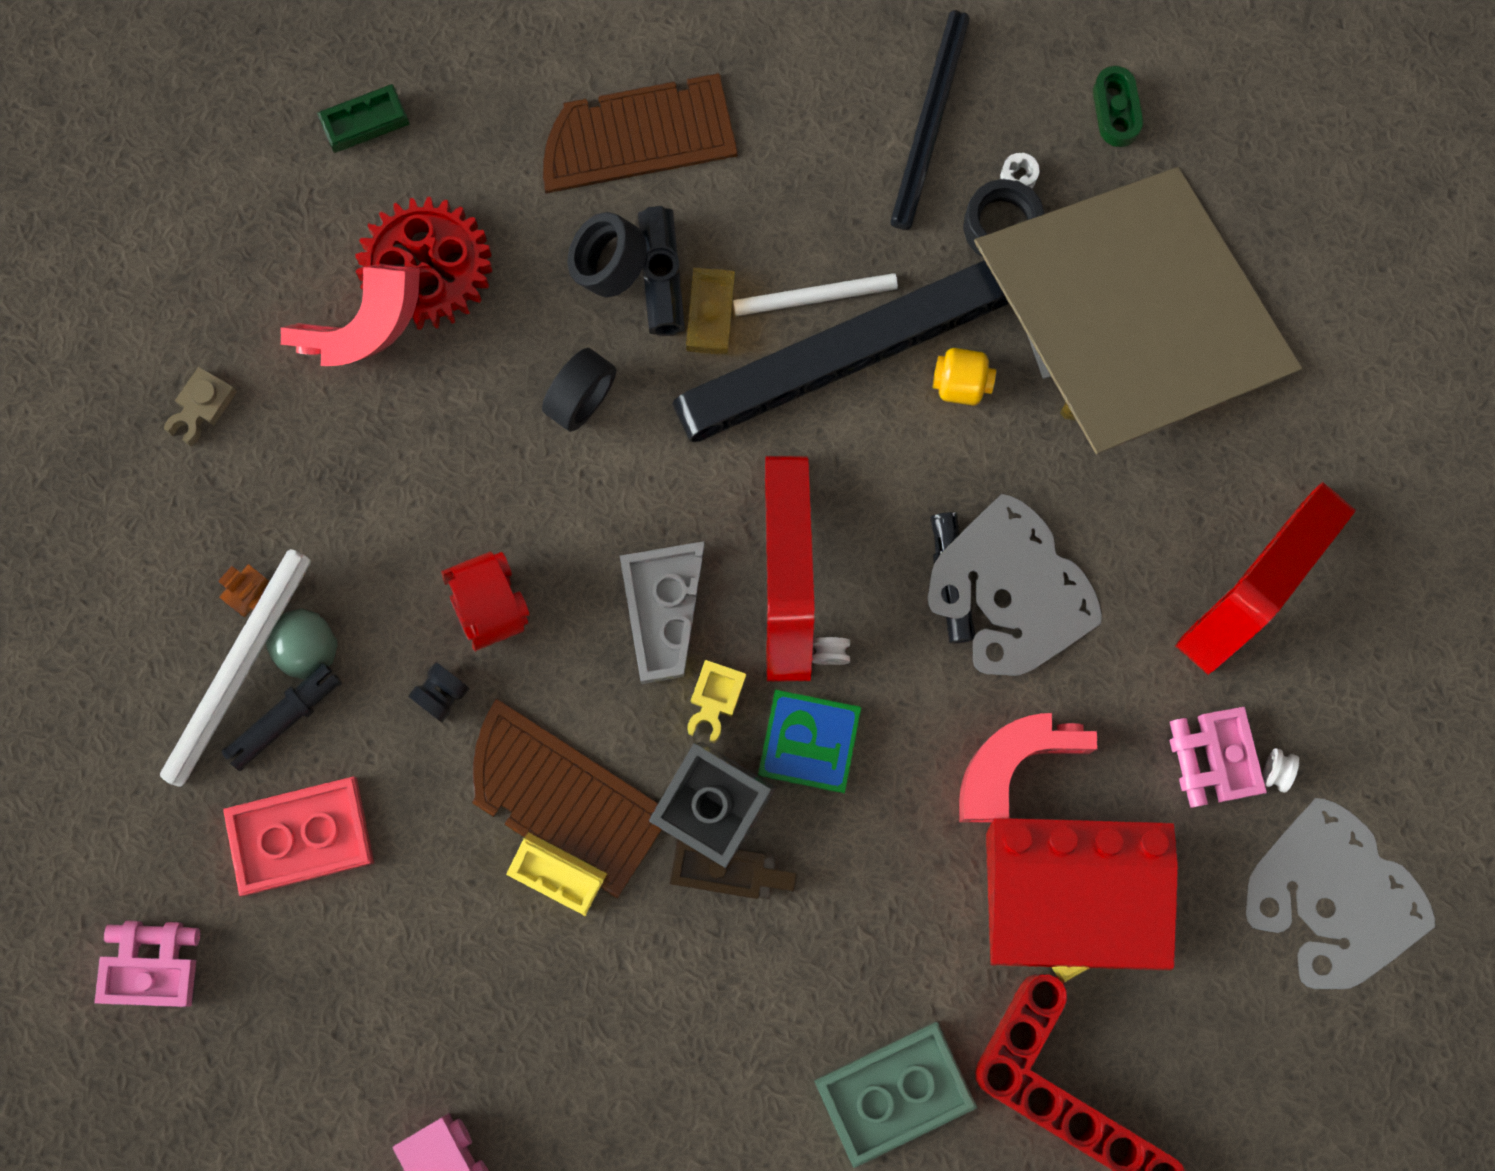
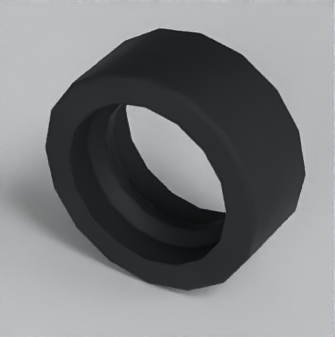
M999 179L989 181L976 190L968 203L963 225L966 241L976 254L983 257L974 240L988 235L981 227L980 214L989 203L997 201L1010 202L1024 212L1027 220L1045 214L1041 199L1032 188L1020 181Z
M604 212L594 215L580 227L569 247L567 264L570 276L576 284L599 296L608 298L620 295L631 287L639 277L644 266L647 252L644 234L637 226L617 214ZM618 237L616 251L612 260L605 269L597 273V263L602 250L612 239Z
M589 347L581 349L563 366L553 380L545 395L542 412L569 432L579 429L605 399L615 379L616 367Z

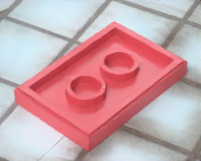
M354 776L223 809L239 896L244 897L374 864L358 781Z

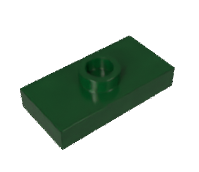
M393 83L317 112L334 154L410 124Z

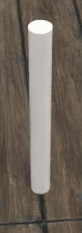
M892 273L733 300L735 317L897 290L896 274Z

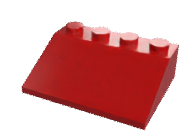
M993 819L986 832L991 965L1067 966L1068 968L1138 970L1174 969L1178 876L1174 823Z

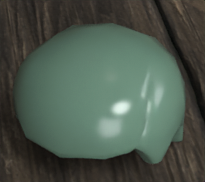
M303 608L283 613L266 641L267 651L276 666L286 675L300 679H306L323 662L330 666L333 663L338 647L337 639L329 624L318 613Z

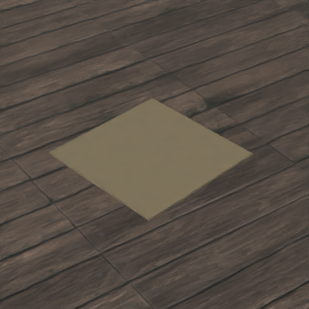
M1179 167L974 240L1096 455L1303 369Z

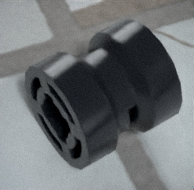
M435 662L427 672L428 679L423 685L415 686L408 697L443 723L451 713L450 706L453 702L462 699L470 688ZM436 686L446 692L444 696L435 690Z

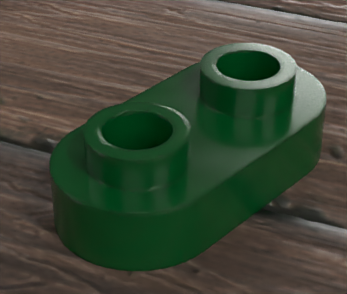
M1110 66L1099 73L1093 87L1098 126L1105 142L1115 147H1125L1137 139L1143 126L1135 77L1128 69L1121 66ZM1114 88L1119 92V95H1111L1107 92V89ZM1120 124L1125 128L1126 131H1117L1114 129L1113 125Z

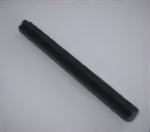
M953 10L949 13L891 217L890 223L897 229L910 230L912 228L970 17L966 12Z

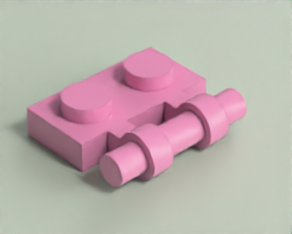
M1245 707L1198 716L1201 733L1196 734L1190 733L1187 718L1170 721L1173 738L1169 741L1172 753L1177 752L1183 776L1179 778L1181 790L1187 792L1190 808L1208 805L1204 787L1213 785L1215 786L1218 802L1267 793ZM1205 747L1211 772L1200 773L1195 748Z
M125 921L123 925L108 924L106 926L104 940L106 943H120L118 957H100L95 994L96 1004L192 1006L196 960L178 958L181 946H197L199 944V928L183 927V924L180 922H166L164 926H143L141 921ZM141 944L160 945L159 959L138 958Z

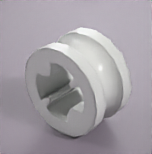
M1015 153L1005 160L1000 179L1020 181L1033 188L1039 175V165L1031 155ZM1020 167L1026 169V175L1022 176L1020 180L1012 177L1014 171L1019 170Z
M839 637L813 639V647L816 649V654L812 655V663L820 665H844L850 663V656L845 652L846 648L850 647L849 639Z
M1278 748L1273 749L1267 758L1262 775L1265 786L1271 787L1273 784H1276L1279 791L1287 792L1295 780L1299 767V757L1295 754H1290L1286 757L1283 755L1282 750Z

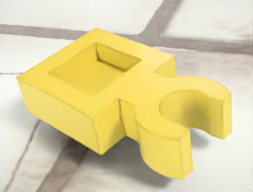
M705 660L691 698L692 704L702 708L700 712L693 715L689 720V735L694 736L698 724L707 722L713 727L710 742L716 743L721 735L719 715L721 713L730 717L733 716L746 679L745 673Z

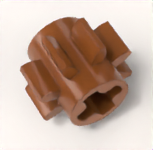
M249 564L241 572L231 566L218 581L226 588L219 598L245 618L252 609L254 610L270 581Z

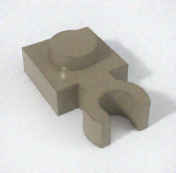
M198 367L175 400L184 409L181 413L172 415L166 421L164 430L173 436L179 427L188 425V432L182 440L187 445L193 446L200 438V425L202 422L206 421L214 426L237 391L233 386Z

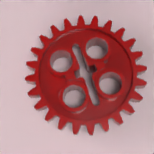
M431 197L426 198L423 207H418L414 198H410L409 209L403 210L398 203H394L395 215L390 217L381 211L379 216L383 224L380 227L370 223L367 225L373 237L359 239L362 248L367 252L357 253L355 257L359 265L363 267L377 264H404V267L420 268L418 299L412 316L417 329H422L425 319H430L435 329H438L440 317L446 316L453 324L455 323L454 311L457 309L466 315L470 313L466 304L468 299L478 303L481 302V297L476 288L489 287L488 280L483 274L492 273L493 271L490 261L486 260L492 256L489 245L484 244L487 241L484 230H477L478 224L474 217L465 220L466 215L461 206L451 213L448 200L445 199L438 208L434 207ZM416 233H428L423 240H411ZM396 244H401L402 246L406 247L408 251H404L403 249L394 246ZM449 254H462L461 258L453 263L444 261ZM414 257L421 261L419 265H417ZM430 260H431V262H432V264H433L435 270H434L430 265L427 264ZM363 267L356 270L360 281H363ZM440 274L455 280L450 283L444 280ZM428 285L438 286L433 294H420L422 289Z

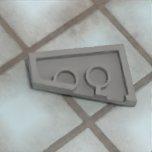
M705 541L620 555L641 684L680 678L685 675Z

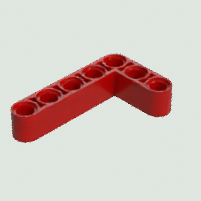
M765 456L768 602L767 682L811 681L814 635V579L808 456Z
M1320 483L1298 506L1234 587L1187 630L1175 644V647L1207 675L1211 674L1267 625L1280 611L1354 515L1356 509L1326 483Z
M1033 974L1027 977L1021 983L977 1063L975 1079L978 1086L988 1095L1112 1171H1152L1155 1165L1159 1163H1166L1169 1171H1185L1182 1164L1174 1157L1030 1070L1065 1007L1067 991L1057 977L1048 974ZM1040 982L1047 983L1053 995L1049 1005L1044 1008H1039L1032 998L1033 989ZM1019 1022H1024L1031 1031L1030 1041L1022 1048H1016L1010 1040L1011 1029ZM1003 1063L1009 1071L1008 1081L1001 1088H992L988 1082V1071L993 1065ZM1036 1088H1044L1048 1094V1105L1043 1111L1033 1113L1028 1106L1029 1094ZM1083 1112L1088 1119V1129L1084 1135L1073 1137L1069 1131V1121L1073 1115ZM1124 1137L1128 1143V1154L1123 1160L1113 1162L1110 1157V1146L1114 1140Z

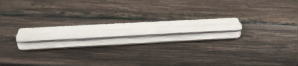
M289 549L283 557L160 772V777L169 784L179 787L185 785L309 568L311 560L304 554Z

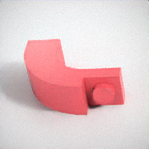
M384 264L363 267L362 303L357 315L345 327H330L297 323L281 327V345L296 346V352L300 354H321V366L345 365L381 352L395 342L413 316L418 299L420 268Z
M1052 713L1030 715L1007 724L993 734L979 748L965 771L960 790L959 822L991 823L994 818H1009L1010 780L1017 765L1023 759L1037 754H1090L1097 750V731H1084V725L1076 723L1058 724L1057 731H1052Z

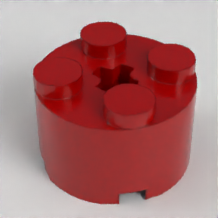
M489 551L441 571L444 584H449L453 595L449 596L467 639H472V648L475 652L524 632V625L528 624L527 616L530 615L521 592L512 593L509 577L512 576V572L503 552L493 554Z

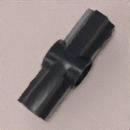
M663 206L647 207L646 210L638 212V223L640 231L645 236L647 245L646 259L642 271L649 333L659 335L660 337L673 336L681 331H685L673 209H667ZM660 266L671 270L665 276H656L651 273Z

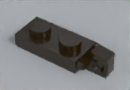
M677 840L670 884L759 899V897L770 899L771 888L794 892L797 873L774 870L775 858L738 850L725 868L684 842Z

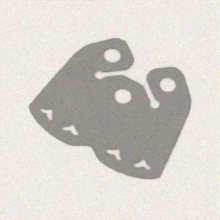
M1001 494L941 553L933 565L928 593V605L933 613L954 619L963 618L967 615L971 604V581L968 578V574L971 571H975L979 576L976 580V603L994 625L1011 629L1019 628L1022 631V636L1018 639L1014 638L1011 634L989 629L979 631L973 639V664L979 672L1007 676L1022 675L1063 651L1101 624L1102 614L1099 601L1083 571L1074 562L1056 555L1054 537L1046 523L1029 506L1010 495ZM1007 507L1011 509L1012 513L1020 514L1021 518L1009 519ZM1032 528L1035 530V536L1042 541L1041 544L1029 540ZM1063 572L1067 573L1070 581L1076 583L1075 586L1064 585ZM947 585H953L959 591V599L954 604L946 603L941 597V591ZM1000 589L1007 590L1012 598L1011 604L1006 608H1000L994 602V594ZM1083 599L1086 600V609L1090 611V615L1079 611ZM991 643L1000 644L1004 650L1003 658L998 662L990 661L986 656V648Z
M1315 798L1260 860L1249 878L1246 916L1252 928L1280 933L1290 927L1292 923L1290 891L1287 890V884L1294 881L1298 885L1296 891L1298 915L1317 936L1340 940L1347 938L1349 940L1350 946L1344 950L1339 945L1311 941L1303 944L1299 949L1298 966L1300 980L1307 987L1313 989L1352 988L1366 981L1435 928V917L1431 904L1414 877L1402 865L1380 858L1376 840L1368 827L1350 811L1326 799ZM1322 811H1325L1329 817L1338 818V822L1325 824ZM1352 831L1355 834V839L1359 840L1363 847L1349 844ZM1389 875H1392L1395 882L1402 884L1404 888L1391 889ZM1273 898L1278 902L1279 912L1276 916L1269 918L1261 913L1260 903L1263 899ZM1322 898H1328L1335 904V913L1330 918H1323L1317 913L1316 904ZM1413 902L1417 904V912L1422 915V919L1410 915ZM1323 955L1330 959L1332 969L1327 975L1322 976L1315 973L1312 967L1315 957Z

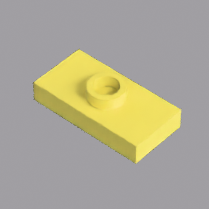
M528 832L506 875L586 916L607 873Z

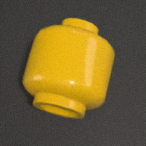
M950 348L945 356L938 355L932 388L939 389V396L944 401L976 406L981 402L984 393L992 394L996 369L989 368L988 356L983 352Z

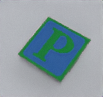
M775 690L758 776L845 794L861 707Z

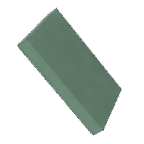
M936 1021L814 1080L853 1168L977 1108Z

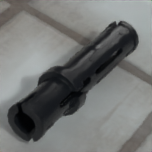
M956 512L940 513L930 517L936 553L932 555L934 563L941 553L960 535L958 514ZM953 585L945 586L942 589L943 600L948 604L956 603L959 599L958 589ZM970 604V611L963 618L954 619L946 617L950 644L973 641L976 634Z
M323 662L318 669L296 688L290 686L284 692L286 697L272 707L229 746L221 750L222 754L228 760L244 749V752L230 763L238 771H242L249 762L289 729L302 716L309 717L314 712L312 707L333 689L340 686L342 681L336 674H332L320 685V682L333 671Z

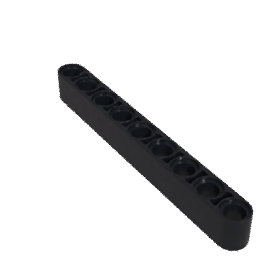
M983 260L695 387L678 396L672 405L689 441L699 442L1010 303L986 261Z

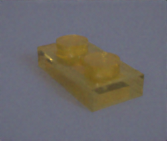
M693 268L686 352L728 355L735 271Z

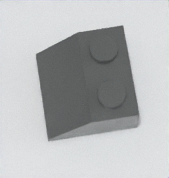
M703 742L693 743L650 817L649 822L726 868L755 826L777 786Z

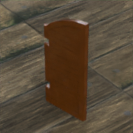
M719 73L687 79L688 89L678 92L674 81L601 95L598 98L601 107L589 109L587 98L563 103L564 108L550 131L545 147L543 160L545 193L737 157L738 152Z
M495 699L480 729L473 762L475 798L472 803L492 817H495L501 806L512 812L505 825L524 838L529 832L582 861L584 859L595 868L607 873L600 888L618 899L662 831L661 828L649 822L658 803L500 700Z

